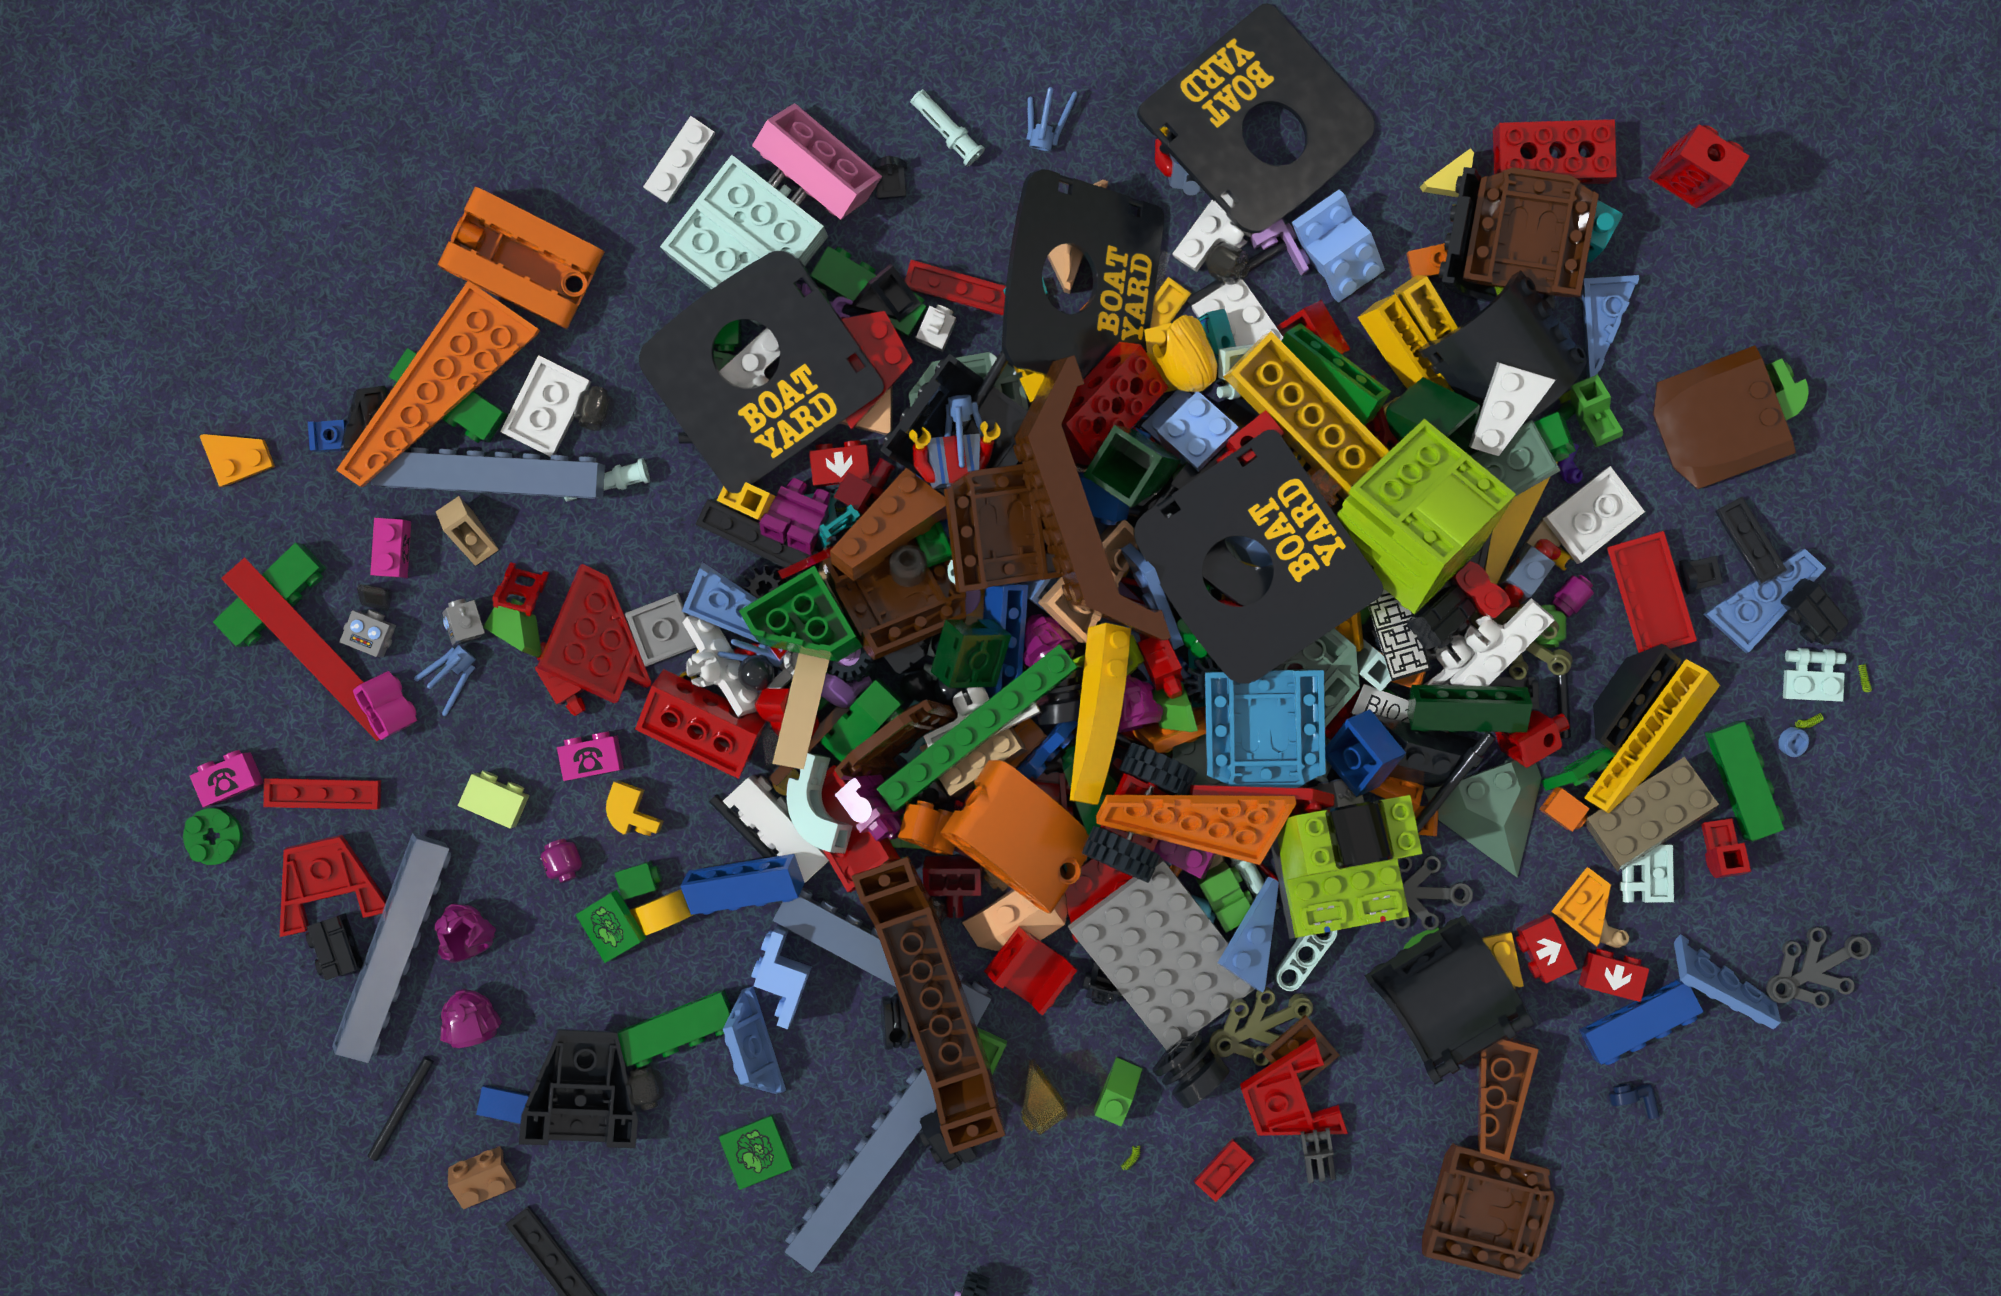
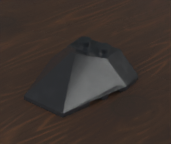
M558 1029L521 1113L519 1145H548L549 1140L605 1142L606 1147L636 1148L638 1117L617 1032Z

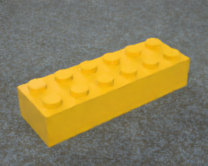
M1272 331L1263 335L1223 376L1259 414L1265 410L1270 414L1284 432L1283 438L1344 500L1350 495L1351 487L1389 452Z

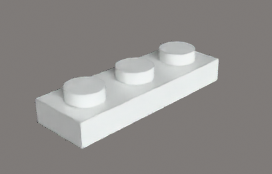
M690 116L643 186L644 189L669 204L714 137L715 132Z

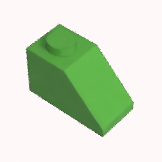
M512 598L511 602L506 600V602L516 605L524 604V602L516 598ZM501 606L493 608L483 628L518 650L539 658L542 652L536 616L534 614L526 616L525 612Z
M1182 682V695L1174 699L1168 697L1164 689L1152 690L1153 700L1163 708V715L1158 723L1160 728L1187 732L1198 731L1191 704Z
M1118 1057L1115 1058L1095 1105V1116L1122 1127L1135 1095L1142 1072L1141 1067Z

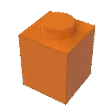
M1557 787L1554 788L1539 810L1566 830L1573 832L1575 828H1581L1588 818L1586 813L1590 808L1564 789Z

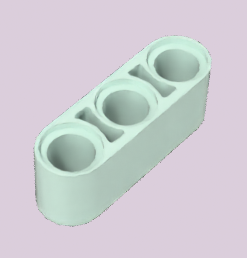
M1337 930L1329 932L1325 937H1317L1315 934L1299 937L1275 969V980L1282 989L1294 991L1302 985L1335 940ZM1305 946L1311 947L1312 956L1307 960L1299 959L1298 953L1300 949ZM1288 969L1294 970L1296 973L1295 979L1290 983L1282 982V973Z

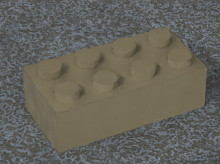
M1683 757L1637 786L1609 814L1601 809L1588 817L1584 824L1618 872L1715 811L1719 804L1687 759Z

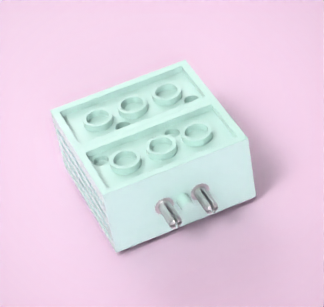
M731 155L660 247L676 263L707 287L713 289L741 269L773 251L785 250L793 253L805 267L828 238V235L822 224L798 207L807 195L801 186L790 200L787 196L792 190L785 184L779 191L775 189L785 177L782 170L778 168L769 181L766 182ZM751 320V321L754 322L757 326H759V325L761 324V323H759V322H757V321Z

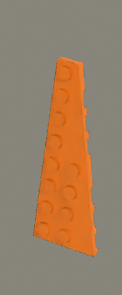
M468 280L341 462L337 471L358 486L364 487L536 337L540 330Z

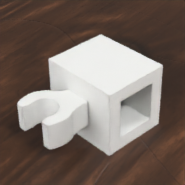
M937 305L936 308L929 306L917 333L916 340L943 352L957 321L956 317L952 316L953 311L941 305Z

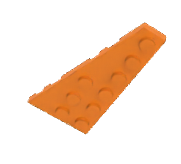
M1107 795L1096 815V822L1111 828L1260 865L1294 809L1296 799L1295 796Z

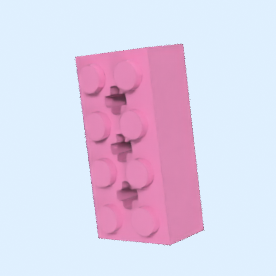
M795 103L769 118L752 145L760 152L763 158L776 165L783 171L782 173L786 177L794 180L805 190L806 194L819 201L830 214L837 216L840 220L865 203L882 178L877 171Z

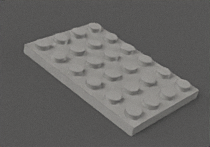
M1160 857L1149 883L1133 877L1068 925L1072 934L1166 1050L1180 1039L1199 1031L1230 1008L1233 1000L1242 999L1255 990V988L1218 964L1229 943L1162 857Z

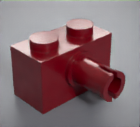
M879 458L868 480L864 479L863 481L848 472L840 483L834 498L847 506L851 504L854 509L863 515L884 492L882 488L896 467Z
M969 856L925 857L922 869L923 885L929 896H946L947 917L953 918L954 907L956 918L964 916L963 896H981L984 883L983 866Z

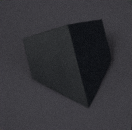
M889 264L866 284L849 307L870 313L885 311L889 318L900 322L921 303L894 266Z

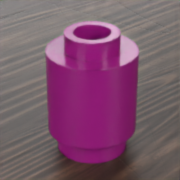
M1571 575L1554 595L1555 599L1551 605L1556 606V610L1563 612L1567 618L1572 614L1576 615L1593 596L1594 592L1591 589L1593 584L1582 575L1578 577Z

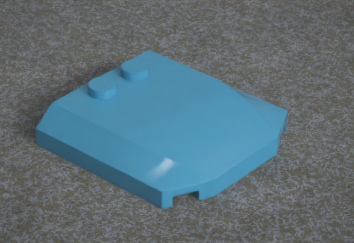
M1272 670L1251 683L1235 682L1228 678L1223 671L1205 672L1207 776L1215 778L1228 786L1298 788L1306 782L1326 774L1324 670Z

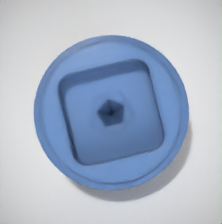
M1797 727L1787 728L1780 735L1779 749L1791 757L1802 755L1809 745L1808 734Z

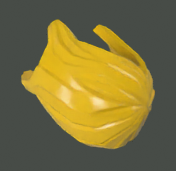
M1183 315L1174 320L1166 331L1167 349L1165 355L1163 356L1158 343L1152 346V353L1168 380L1175 387L1186 392H1201L1216 380L1217 362L1201 322L1193 316Z

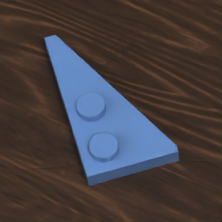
M1639 275L1584 278L1582 303L1587 379L1597 375L1601 370L1608 348L1613 342L1620 326L1622 315L1626 311L1634 287L1639 281Z
M1131 543L1121 548V551L1133 572L1135 581L1144 593L1142 599L1146 607L1162 610L1171 636L1168 640L1172 648L1175 650L1181 647L1184 643L1165 593L1160 586V580L1155 568L1149 561L1146 562L1144 556Z
M1271 877L1266 879L1218 961L1219 965L1260 992H1264L1279 886V882Z

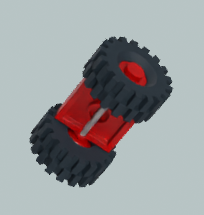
M1130 743L1119 767V770L1124 774L1114 795H1188L1190 786L1193 784L1198 772L1164 754H1160L1142 745ZM1101 825V828L1093 826L1082 853L1107 866L1149 883L1161 857L1153 852L1159 839Z

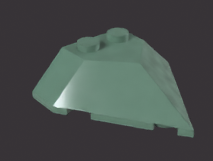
M1510 758L1505 760L1504 764L1465 777L1438 810V820L1448 826L1515 877H1518L1542 778L1537 764L1535 763L1526 768ZM1444 783L1424 790L1428 802Z

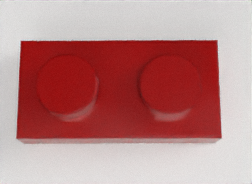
M1231 1139L1195 1178L1194 1182L1217 1202L1251 1165L1254 1158L1234 1139Z

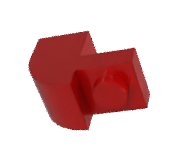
M1733 819L1704 822L1701 824L1707 853H1705L1706 863L1714 878L1743 875L1751 872L1745 843L1738 844Z

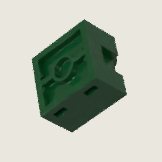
M945 619L931 673L948 688L996 687L1011 634L993 619H977V622L971 625H967L961 619Z

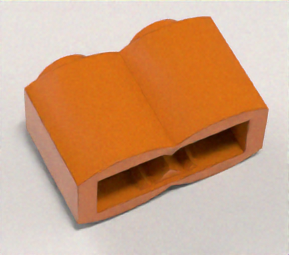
M917 801L916 805L907 804L898 838L938 854L953 855L955 845L940 834L953 813L938 809V811L933 810L934 805L925 801Z

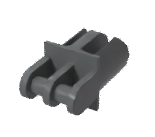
M1325 1128V1131L1317 1132L1314 1129L1313 1133L1307 1134L1304 1131H1300L1308 1183H1314L1311 1159L1316 1161L1319 1182L1325 1181L1323 1158L1326 1157L1330 1180H1336L1333 1160L1334 1153L1329 1128ZM1327 1140V1143L1319 1144V1141ZM1314 1141L1315 1145L1306 1146V1142Z

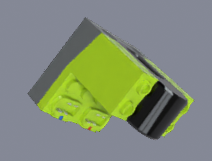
M1410 795L1357 803L1296 815L1287 819L1271 848L1289 939L1409 917L1398 859L1422 854Z

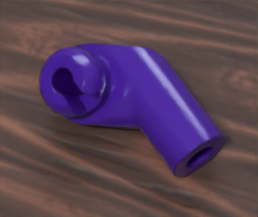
M1575 443L1573 444L1576 451L1569 454L1568 458L1557 463L1561 470L1559 472L1562 479L1569 484L1579 483L1583 478L1582 470H1579L1573 461L1579 445Z

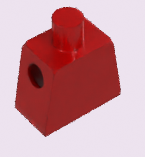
M1265 410L1228 440L1225 448L1227 452L1216 459V461L1219 463L1266 430L1277 431L1281 437H1283L1284 432ZM1251 449L1237 460L1244 467L1255 460L1257 456Z
M1531 711L1527 732H1495L1500 750L1527 768L1562 747L1559 733L1569 729V722L1562 713L1549 718L1539 711Z

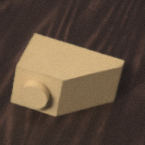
M460 496L436 511L443 531L475 566L499 550L475 513Z

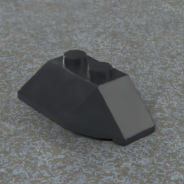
M1660 644L1625 658L1593 704L1595 738L1614 754L1620 750L1677 672L1681 659L1666 645Z
M1375 714L1406 752L1405 756L1389 774V777L1434 787L1451 776L1464 760L1463 755L1470 747L1473 748L1479 741L1444 731L1411 730L1410 723Z

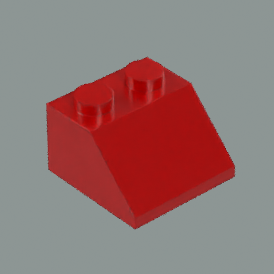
M1322 300L1302 309L1276 326L1284 337L1287 331L1301 323L1339 353L1344 354L1350 350Z

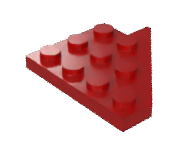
M581 564L578 567L537 668L615 704L619 701L627 680L645 688L650 687L651 680L609 577Z
M1190 786V795L1295 796L1296 805L1289 817L1301 815V813L1318 812L1322 811L1323 808L1334 806V794L1313 788Z

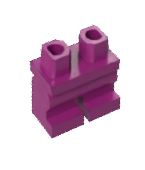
M793 478L786 488L780 487L778 495L773 500L768 513H765L759 522L761 535L782 544L787 539L788 546L811 555L819 539V526L825 525L829 518L828 508L831 494L825 490L817 489L811 499L804 496L807 484Z
M882 775L856 776L835 794L836 798L854 821L859 822L856 827L860 833L870 832L876 841H882L887 837L890 840L896 839L902 824L899 817L905 811L901 808L897 812H893L876 789L885 782Z

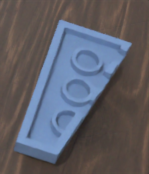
M1806 549L1799 550L1783 561L1787 569L1783 574L1762 585H1759L1755 579L1703 615L1745 653H1749L1787 611L1780 600L1789 591L1793 590L1792 588L1800 579L1806 578L1814 582L1826 569Z
M702 562L682 612L758 642L748 626L741 621L742 616L739 612L742 608L756 601L757 598Z
M1680 934L1676 938L1674 947L1680 981L1686 986L1694 987L1705 993L1709 998L1716 999L1728 1005L1732 1010L1739 1011L1751 1017L1755 1022L1764 1024L1771 1029H1775L1781 1023L1777 1002L1773 1001L1749 982L1740 983L1734 972L1725 965L1722 968L1716 966L1709 960L1710 955L1701 948L1695 951L1688 946L1689 940Z

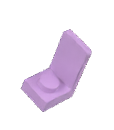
M1283 219L1265 231L1251 235L1249 240L1253 248L1256 249L1261 246L1263 250L1278 243L1277 237L1280 236L1284 240L1287 251L1300 275L1306 274L1309 270L1307 265L1310 264L1306 252L1303 249H1298L1294 242L1296 234L1289 223L1285 225Z

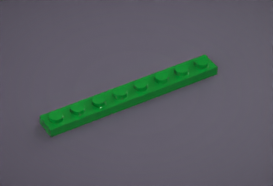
M1059 644L876 789L893 812H897L1079 669V667L1062 645Z

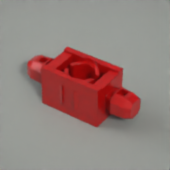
M1139 634L1141 642H1138V647L1145 660L1143 664L1156 691L1164 689L1167 696L1171 699L1181 696L1182 685L1180 681H1183L1181 675L1182 667L1169 640L1148 638Z
M545 642L540 643L542 653L537 658L538 661H540L547 643ZM537 666L535 667L536 672L556 705L567 702L568 705L566 707L574 716L586 711V705L582 697L578 698L577 696L584 689L537 668Z

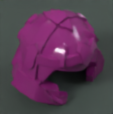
M1032 615L1027 619L1025 625V653L1023 660L1027 666L1031 667L1059 644L1062 645L1072 658L1075 653L1074 647L1079 642L1051 615Z
M1131 675L1126 676L1123 705L1117 733L1141 729L1144 724L1159 723L1163 715V708L1153 700V687L1147 682L1131 677Z
M451 904L445 908V912L435 923V931L441 944L439 945L438 954L441 959L448 960L450 963L472 958L492 946L496 928L488 920L483 919L481 913L476 908L465 904Z
M466 988L460 989L443 1006L440 1040L451 1044L453 1048L477 1045L493 1038L497 1034L496 1029L501 1025L502 1020L497 1012L494 1011L491 1002L486 996Z

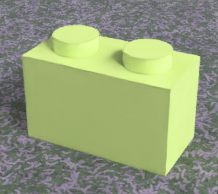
M482 770L481 774H471L458 806L510 829L516 827L529 798L528 794L523 793L524 788L512 782L504 785L497 781L498 776Z

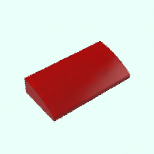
M1664 531L1607 547L1638 653L1660 644H1664L1670 649L1697 641Z
M833 765L826 772L822 787V802L825 810L833 819L853 827L845 854L823 851L846 891L851 893L856 890L852 875L898 860L900 857L888 837L882 841H876L870 832H859L856 827L859 822L854 821L835 796L850 780L840 779L834 770L838 765Z

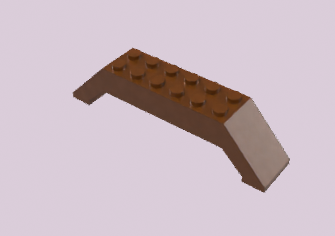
M1075 355L1058 359L1052 362L1014 438L1016 445L1013 448L1017 460L1023 462L1026 471L1023 474L1025 484L1028 490L1033 491L1036 500L1033 502L1035 513L1038 518L1043 520L1045 529H1043L1044 539L1048 546H1052L1055 557H1052L1054 568L1058 574L1061 573L1065 583L1062 585L1063 594L1068 602L1071 601V604L1120 626L1131 628L1132 631L1145 637L1167 640L1171 636L1162 610L1145 608L1119 594L1061 425L1077 386L1084 384Z
M907 856L852 875L851 877L860 902L865 907L876 928L930 1081L940 1121V1129L949 1154L1005 1136L1006 1133L987 1055L935 907L909 857Z

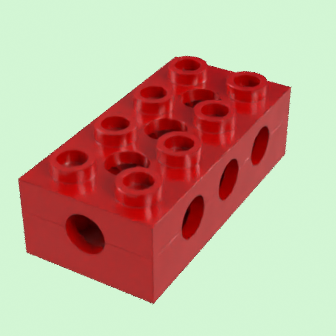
M1615 119L1499 123L1493 129L1494 175L1510 168H1520L1570 175L1579 180L1581 184H1608L1617 177ZM1578 147L1586 150L1587 158L1579 154ZM1549 148H1553L1558 152L1559 159L1551 156ZM1520 150H1527L1530 153L1531 159H1525L1521 155Z
M1699 124L1666 149L1648 178L1688 204L1698 208L1732 185L1748 160L1749 155L1743 152L1744 149L1739 144L1733 141L1727 142L1719 137V133L1714 128Z
M1118 342L1083 380L1084 384L1077 386L1061 424L1074 463L1089 466L1114 425L1132 428L1169 388L1141 344Z
M663 669L650 688L635 730L739 779L752 757L766 721L755 712L738 717L728 699L703 687H698L692 684V682Z

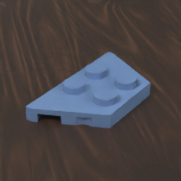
M754 986L742 989L723 1027L725 1043L733 1060L734 1071L741 1085L773 1094L785 1092L784 1081Z

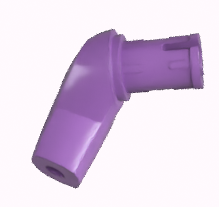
M826 673L821 696L835 706L848 708L855 702L856 697L872 684L869 676H865L862 678V681L853 680V683H846L837 676Z

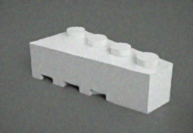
M755 775L748 777L723 802L729 808L735 805L739 809V818L752 829L756 827L759 830L757 834L760 840L770 849L776 848L779 851L777 856L795 854L804 882H807L829 861L822 849L811 845L798 833L791 821L787 801L781 796L777 799L770 792L773 788L763 776L759 778Z

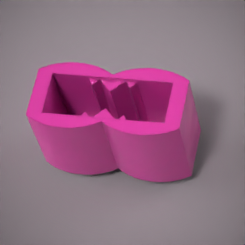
M389 671L360 684L353 690L359 706L367 715L373 731L380 740L411 726L417 721L415 707L403 697L401 692L402 685L399 679Z

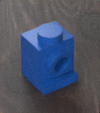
M347 421L308 422L310 451L317 453L341 451V443ZM329 430L334 431V438L332 440H328Z

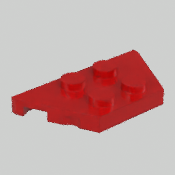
M1093 858L1089 859L1082 865L1079 879L1075 883L1070 884L1064 893L1066 895V906L1070 924L1133 877ZM1072 934L1073 940L1077 943L1078 940H1077L1076 937Z

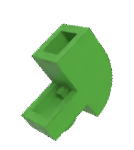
M1781 358L1765 365L1776 391L1775 393L1785 420L1796 416L1804 408L1808 399V384L1806 379L1794 383L1792 368L1788 363H1784Z
M1598 374L1571 386L1570 399L1571 404L1576 409V418L1582 431H1587L1595 447L1623 436V429L1610 409L1611 396Z

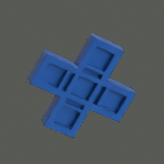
M1076 721L1058 723L1017 770L1028 779L1032 776L1036 780L1047 768L1044 762L1047 761L1049 763L1059 753L1060 750L1057 747L1060 746L1064 749L1075 737L1071 732L1078 723Z

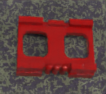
M510 562L505 571L504 580L501 585H498L493 595V607L498 608L501 606L525 612L526 616H531L536 606V601L546 586L549 572L543 571L540 575L516 569V564ZM519 576L535 579L534 584L530 587L515 583ZM510 594L526 598L523 605L508 603L506 599Z

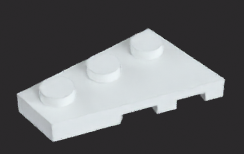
M1497 362L1469 447L1499 456L1555 380Z

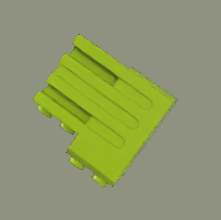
M1423 419L1351 487L1350 495L1344 500L1343 508L1336 517L1367 562L1374 567L1373 571L1382 582L1383 589L1396 598L1404 608L1416 614L1482 548L1516 494L1426 419Z

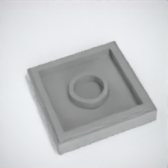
M679 593L625 613L645 667L696 648L695 643L682 623L687 617V613L682 612L684 605Z

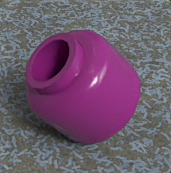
M564 838L545 845V850L541 853L540 859L549 879H559L560 883L576 878L575 872L581 869L582 861L575 843L567 842Z

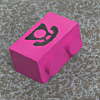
M374 518L370 575L408 578L411 521Z
M608 731L592 734L593 740L582 742L581 737L564 740L565 746L557 747L563 781L624 769L618 735L610 737Z
M236 750L224 755L225 761L215 765L214 761H210L197 767L199 772L190 775V779L202 807L215 805L264 784L251 752L241 753L240 750Z

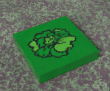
M617 889L576 914L577 919L604 963L646 939V936Z
M773 1114L719 1135V1140L739 1190L793 1169Z

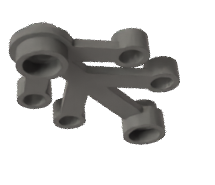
M1432 855L1425 857L1422 866L1403 883L1407 906L1421 920V925L1427 930L1436 929L1439 925V919L1435 914L1429 912L1416 898L1449 899L1457 906H1466L1473 898L1471 888L1461 882L1452 884L1450 888L1417 887L1431 873L1438 872L1441 867L1440 860ZM1406 857L1408 866L1404 869L1400 868V873L1411 869L1412 860L1410 857ZM1430 859H1434L1437 863L1436 867L1432 870L1427 868V862ZM1459 888L1463 889L1464 896L1461 899H1456L1454 896L1455 891ZM1428 916H1433L1435 919L1434 925L1426 926L1425 919ZM1406 917V923L1400 926L1397 924L1396 919L1392 920L1393 925L1398 929H1406L1411 921L1410 917Z
M1810 928L1807 932L1809 943L1801 971L1792 975L1795 959L1800 956L1802 949L1799 943L1792 942L1791 940L1786 941L1782 946L1784 957L1779 974L1772 976L1767 982L1766 991L1768 996L1778 1003H1786L1795 998L1809 1002L1814 1007L1822 1009L1829 1004V996L1825 992H1820V990L1810 992L1798 988V986L1809 981L1836 989L1844 995L1852 993L1854 982L1850 978H1837L1823 974V972L1850 957L1858 960L1868 957L1871 952V945L1866 938L1857 935L1851 936L1845 941L1844 947L1817 961L1821 945L1825 942L1827 935L1822 928ZM1818 930L1821 933V938L1818 941H1814L1812 935ZM1854 942L1860 944V949L1857 952H1853L1851 949ZM1794 944L1796 952L1789 955L1787 949L1790 945ZM1843 981H1848V989L1842 991L1840 984ZM1780 983L1785 985L1783 993L1776 991V987ZM1822 994L1824 1001L1822 1004L1817 1005L1815 998L1817 995Z

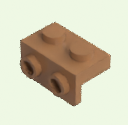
M501 1147L484 1151L475 1157L459 1161L448 1168V1187L463 1209L516 1188V1181L503 1161V1150Z

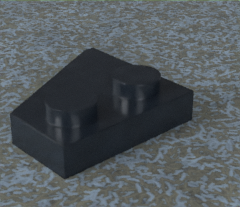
M385 385L354 391L341 443V451H347L353 447L387 398Z

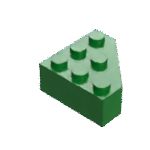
M815 566L739 610L750 632L761 645L836 662L863 647Z
M877 679L850 706V711L844 713L834 724L832 730L819 742L842 762L853 749L880 730L886 722L889 723L902 713L904 709L901 706L905 702L881 679Z

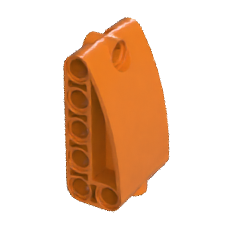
M474 187L464 208V214L459 219L452 233L451 241H448L437 265L465 281L469 280L477 287L568 329L605 252L483 189ZM571 277L579 278L583 283L582 289L575 293L570 292L566 288L567 280Z
M989 760L974 781L977 788L968 797L965 808L962 811H954L940 834L1036 907L1051 914L1069 885L1075 883L1081 875V867L1088 858L1082 851L1089 835L1085 827L1018 770L1004 761ZM1063 864L1067 867V873L1064 877L1060 874V868Z

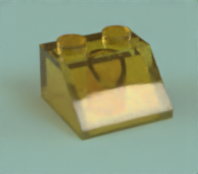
M1033 1058L1028 1063L1022 1100L1023 1110L1021 1112L1023 1116L1021 1118L1030 1131L1035 1129L1041 1135L1066 1117L1068 1111L1066 1102Z

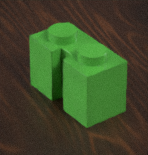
M1223 861L1209 869L1204 879L1196 876L1195 879L1211 905L1218 921L1227 933L1241 924L1254 900L1248 890L1242 892L1238 883L1243 880L1236 867L1229 868L1227 863Z

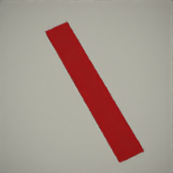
M244 557L221 579L365 730L378 741V736L373 731L367 715L359 706L353 690L364 682Z

